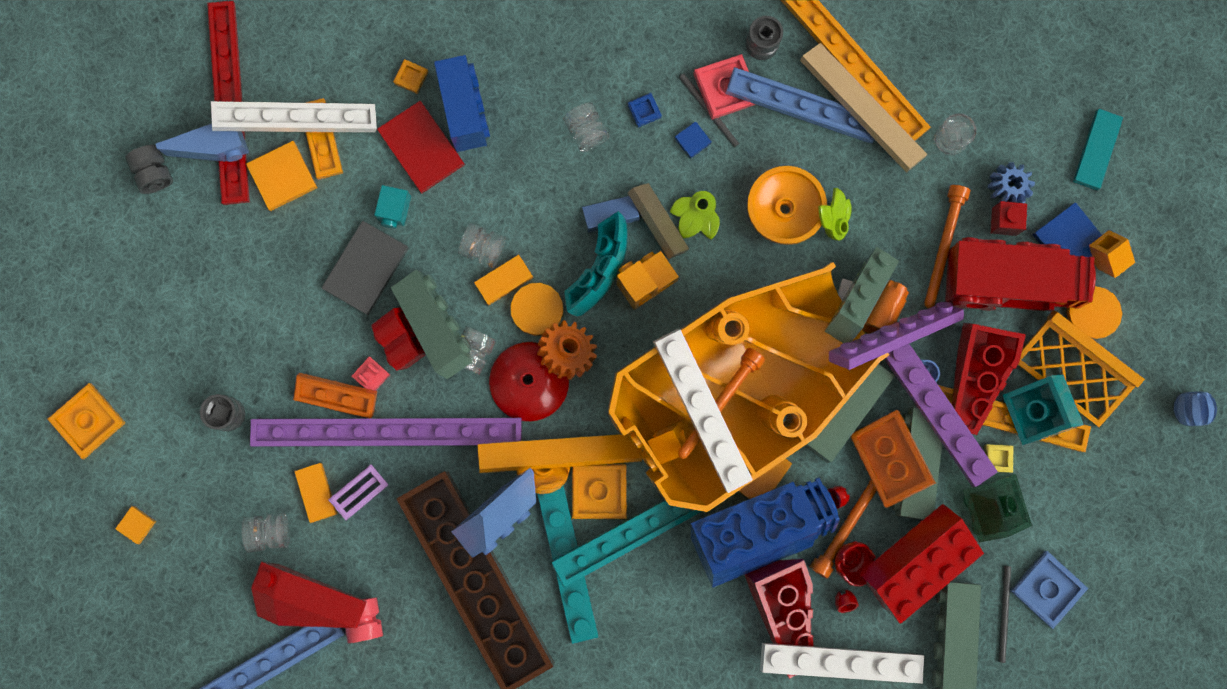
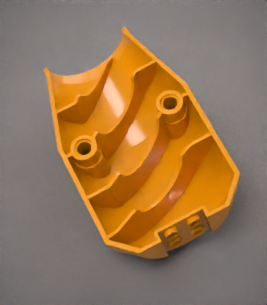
M834 262L829 263L822 269L726 298L681 329L715 401L741 367V356L747 348L756 350L765 358V362L760 369L748 374L720 412L753 479L752 481L814 440L880 361L889 356V353H886L850 370L829 362V351L843 344L825 332L842 302L832 280L831 271L836 267ZM863 330L857 334L853 341L865 334ZM653 347L615 373L608 415L616 429L624 436L627 434L631 442L638 449L641 448L643 450L639 454L646 465L650 467L646 471V475L669 505L708 512L752 482L750 481L727 493L701 440L687 458L682 459L678 457L663 464L659 463L647 440L657 431L682 420L686 422L692 432L695 427L656 347Z

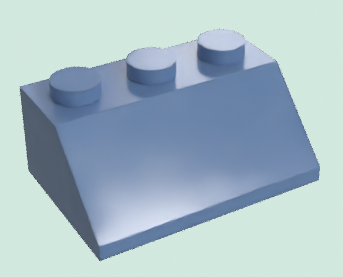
M529 468L503 485L451 531L472 558L481 552L484 555L490 553L498 546L496 540L499 537L501 539L507 537L514 531L512 525L515 522L519 524L531 514L528 510L536 503L534 471Z

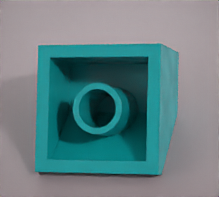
M1063 374L1046 377L1002 395L1022 445L1055 436L1084 425Z

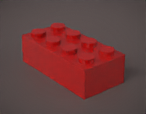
M942 504L860 572L859 575L883 608L901 624L981 557L984 552L963 519L946 505Z

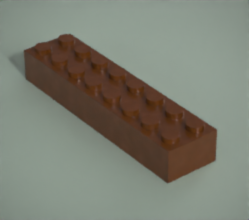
M444 471L396 498L500 689H516L554 667V660L493 551L487 555L481 552L472 558L451 532L472 513L450 473Z

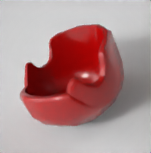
M853 541L845 544L839 549L835 557L836 572L851 586L861 587L867 585L859 573L874 562L876 556L862 542Z

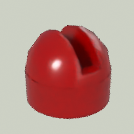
M834 486L828 489L837 509L845 506L850 499V495H847L846 492L847 489L843 486Z
M845 590L846 594L841 595L840 591L837 593L835 604L838 612H850L859 606L853 592Z

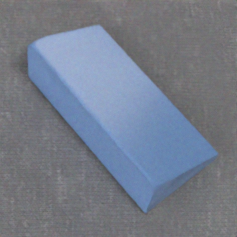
M629 196L582 207L588 233L598 231L597 224L617 211L625 217L626 223L639 221L638 210Z

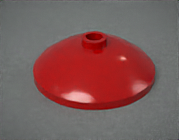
M522 342L507 348L494 362L489 377L490 392L496 405L511 418H522V421L526 422L542 420L556 412L563 404L569 389V379L567 376L558 378L557 374L553 372L548 373L549 369L546 365H541L542 356L537 355L541 347L536 342ZM527 375L533 377V382L530 385H526L523 382L524 377Z

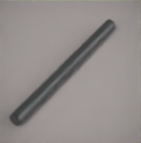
M682 74L679 77L680 80L710 116L703 97L686 75ZM720 118L713 119L734 148L740 144Z
M1004 566L998 661L1001 663H1006L1011 566Z

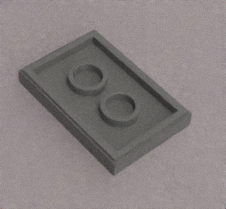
M362 221L323 284L322 289L369 315L409 247Z

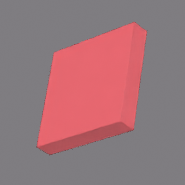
M742 54L695 69L693 72L712 120L756 105L725 94L734 67L749 72Z

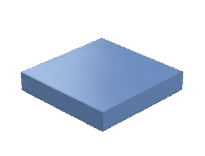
M1044 551L1011 588L1010 592L1046 625L1054 629L1088 588L1048 551Z

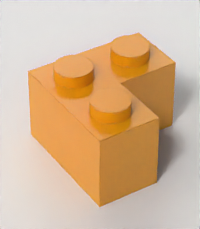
M661 251L657 254L650 252L635 264L630 261L618 270L620 273L617 275L616 285L635 310L677 282L679 276Z

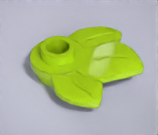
M833 188L831 206H818L822 227L825 228L826 235L833 240H842L849 230L848 221L852 209L850 199H846L844 193L838 188Z
M699 191L692 197H681L672 205L670 212L677 217H681L679 233L682 238L692 237L702 231L706 237L713 239L718 232L720 219L714 211L716 208L715 197L710 192ZM700 199L707 200L708 206L706 209L698 207Z

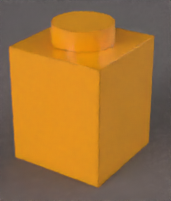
M1110 230L1089 245L1091 254L1095 257L1094 263L1097 269L1114 278L1135 263L1129 240Z
M682 420L657 431L647 440L660 464L679 457L678 451L690 436L692 430Z

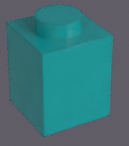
M381 186L374 216L378 221H381L382 226L396 229L397 225H405L411 200L408 190Z

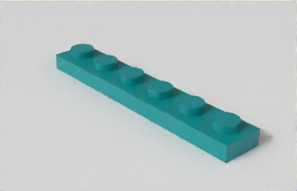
M564 485L552 493L538 494L553 560L578 547ZM556 573L572 644L598 638L585 576L563 587Z
M663 500L551 561V564L563 587H566L702 511L671 506Z

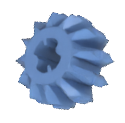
M1014 162L1008 163L1006 167L1000 165L997 168V172H993L990 175V179L993 182L989 183L987 188L995 190L991 194V198L999 196L998 203L1000 201L1025 203L1026 198L1031 197L1033 194L1030 188L1035 185V182L1028 180L1032 172L1024 173V164L1019 165L1017 168ZM1013 182L1015 186L1010 188L1008 183Z

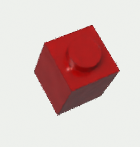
M1000 201L992 208L990 234L1017 236L1025 231L1027 204Z

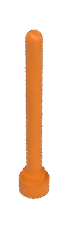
M950 185L947 197L949 198L948 202L951 204L924 302L926 308L935 306L960 208L969 199L971 190L964 186Z
M752 348L746 349L741 356V367L715 402L720 412L748 374L759 370L765 362V358ZM696 429L693 430L679 449L678 456L680 458H687L700 441Z
M872 480L868 483L825 553L820 555L818 559L814 558L809 568L826 579L829 578L833 571V559L877 491Z

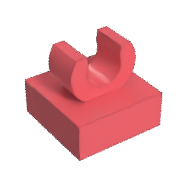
M370 356L352 375L364 388L374 391L390 376Z

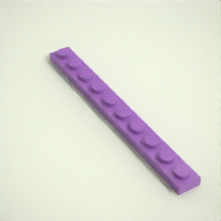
M522 418L251 419L250 446L252 447L478 446V444L522 441Z

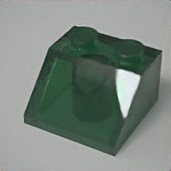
M1016 474L981 483L977 487L971 486L963 489L964 504L969 510L972 519V530L977 535L979 543L1006 538L1032 526Z

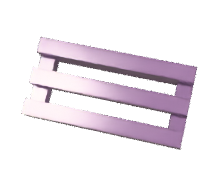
M370 465L328 500L347 521L385 489L388 484L376 469ZM371 472L374 477L341 504L337 502L341 496ZM376 481L380 483L376 489L346 513L344 510L346 506Z

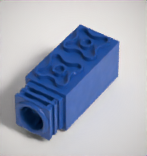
M818 477L812 483L811 481L806 482L805 486H795L794 482H791L691 523V540L713 588L813 547L814 541L818 539L819 535L823 537L829 531L831 533L835 532L840 519L829 491Z

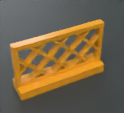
M1055 310L1049 314L1046 322L1023 347L1021 359L1018 363L1019 366L1037 380L1046 378L1045 368L1061 367V373L1066 380L1065 366L1081 365L1082 380L1066 382L1067 385L1082 384L1084 398L1074 399L1078 411L1098 427L1106 421L1135 387L1138 388L1145 380ZM1049 327L1058 333V345L1043 346L1042 336ZM1062 337L1070 343L1063 344ZM1039 340V347H1033ZM1076 347L1079 349L1080 361L1065 362L1063 348ZM1059 348L1060 363L1045 364L1044 350ZM1040 350L1041 365L1029 366L1022 361L1029 351ZM1084 354L1092 360L1084 361ZM1097 363L1101 366L1102 378L1086 379L1085 364ZM1035 369H1041L1042 376ZM1106 371L1113 377H1106ZM1119 380L1126 386L1119 395L1108 396L1107 381ZM1102 382L1103 396L1088 398L1087 383ZM1104 400L1105 410L1098 418H1095L1089 413L1088 402ZM1084 402L1085 409L1077 403Z

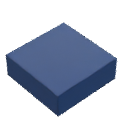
M652 93L627 103L638 128L662 118Z
M694 122L675 136V140L690 159L711 144V140L697 122Z

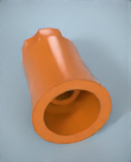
M892 280L888 281L862 328L863 332L871 334L880 330L883 326H889L898 321L909 294L904 285Z

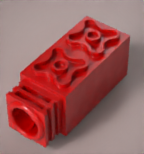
M973 237L962 238V241H958L948 253L945 302L953 303V306L962 309L972 308L985 311L996 310V307L1049 312L1053 311L1054 307L1079 309L1093 301L1096 284L1095 257L1070 255V249H1061V245L1017 242L1016 245L1006 244L1005 240H982Z

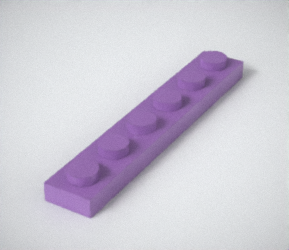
M939 302L934 307L920 310L913 316L902 318L899 322L883 326L880 330L871 334H864L857 340L841 344L840 347L829 351V362L850 370L963 320L964 309L955 307L949 302Z
M907 344L889 352V356L885 358V361L971 486L977 487L996 474L998 471L911 345Z

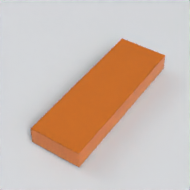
M299 373L296 376L293 400L371 419L375 410L377 391Z

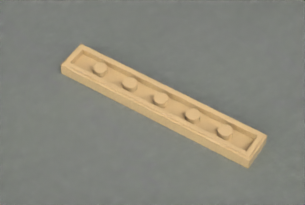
M821 43L802 56L800 60L802 64L906 173L927 156V153Z

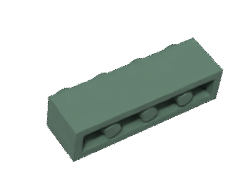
M876 247L860 268L825 332L842 343L852 342L864 327L899 260Z
M416 269L393 285L391 289L434 371L449 379L474 361L469 353L472 349L467 340L459 335L458 330L460 326L457 321L447 313L448 304L435 291L437 284L429 274L425 276Z
M878 364L814 440L806 444L805 447L826 463L832 462L892 381L894 375Z
M918 408L908 409L907 413L903 414V419L936 484L892 505V509L896 510L895 516L924 520L935 510L942 442Z
M950 582L936 594L937 603H940V614H937L935 617V629L939 631V640L935 642L933 649L934 658L938 659L937 670H934L932 674V684L936 689H976L981 585Z

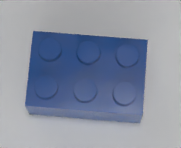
M466 55L435 61L434 64L450 137L456 152L487 146L486 138L490 137V132L485 114L483 113L485 110L474 64H468Z

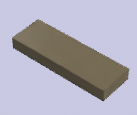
M649 183L634 187L627 192L668 259L689 250V247Z

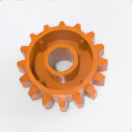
M563 320L560 326L553 323L550 329L546 328L538 342L541 348L537 355L542 356L541 365H546L549 369L548 373L553 372L557 374L558 378L567 376L569 380H572L575 374L580 378L585 371L588 372L597 357L593 353L597 345L590 344L593 335L586 336L584 334L586 331L585 327L579 330L577 329V322H573L571 326H568L566 320ZM563 348L568 349L570 353H567Z

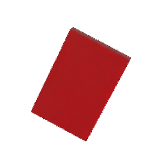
M421 101L377 129L421 194L465 165Z

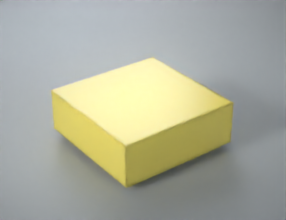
M984 445L985 454L998 472L1013 473V446Z

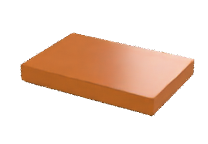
M898 410L853 432L850 436L884 507L888 508L936 484Z

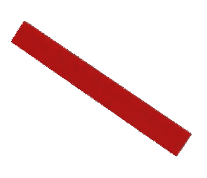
M232 0L207 3L214 101L242 102L235 2ZM246 154L242 155L243 157L237 161H219L221 203L223 205L250 203Z

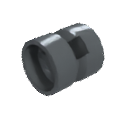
M765 15L758 17L752 22L746 38V49L753 58L767 60L776 54L783 38L781 23L776 18Z
M145 145L132 150L126 155V162L130 171L136 174L134 180L139 192L142 194L155 193L173 183L168 167L163 165L164 157L156 145Z
M215 394L209 396L202 403L200 417L207 427L229 432L236 430L242 425L245 419V409L239 400L226 395Z

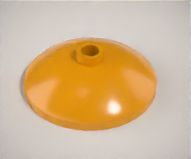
M779 166L763 173L751 187L747 200L749 219L757 232L767 240L783 245L798 244L812 237L822 226L818 206L827 205L826 194L820 182L811 173L794 166ZM780 206H788L789 212L782 213Z

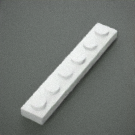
M211 101L212 131L376 132L377 129L375 104Z
M676 329L653 341L725 491L730 493L752 481L753 479L681 329Z
M762 643L760 671L763 673L923 684L924 655Z

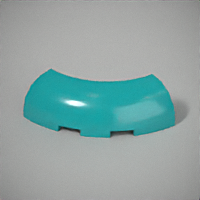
M619 211L597 224L598 239L594 251L597 254L596 260L591 269H585L577 281L564 291L567 312L574 316H582L592 309L608 292L619 274L618 270L622 267L628 243L626 219Z

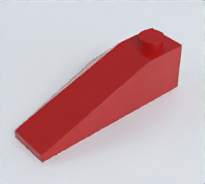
M963 323L957 352L952 406L971 434H978L993 408L995 399L1000 391H1003L1009 375L1020 362L1026 334Z
M803 559L778 560L745 574L752 597L772 643L813 646V635L811 634V618H813L811 594H813V584L805 561ZM786 674L789 679L792 678V677H794V676H796V675Z
M261 562L251 587L257 616L278 626L357 628L367 603L363 599L293 569L268 562Z

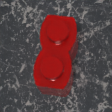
M401 307L393 308L371 325L375 340L384 347L387 362L396 371L408 369L426 356Z

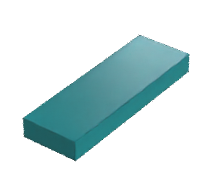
M1102 109L1095 111L1073 179L1074 183L1097 191L1101 189L1122 124V116Z

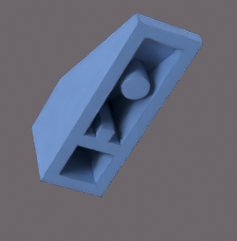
M212 123L156 143L159 151L171 157L233 162L241 159L242 155L249 153L242 131H212Z

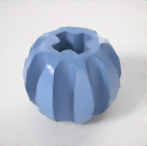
M1207 392L1182 393L1177 396L1174 402L1173 410L1175 417L1185 426L1208 425L1214 421L1217 415L1216 401Z

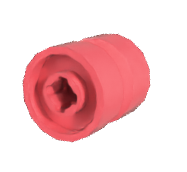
M377 597L363 599L367 603L358 627L345 628L347 643L361 642L383 636L381 620L376 619V615L379 613Z

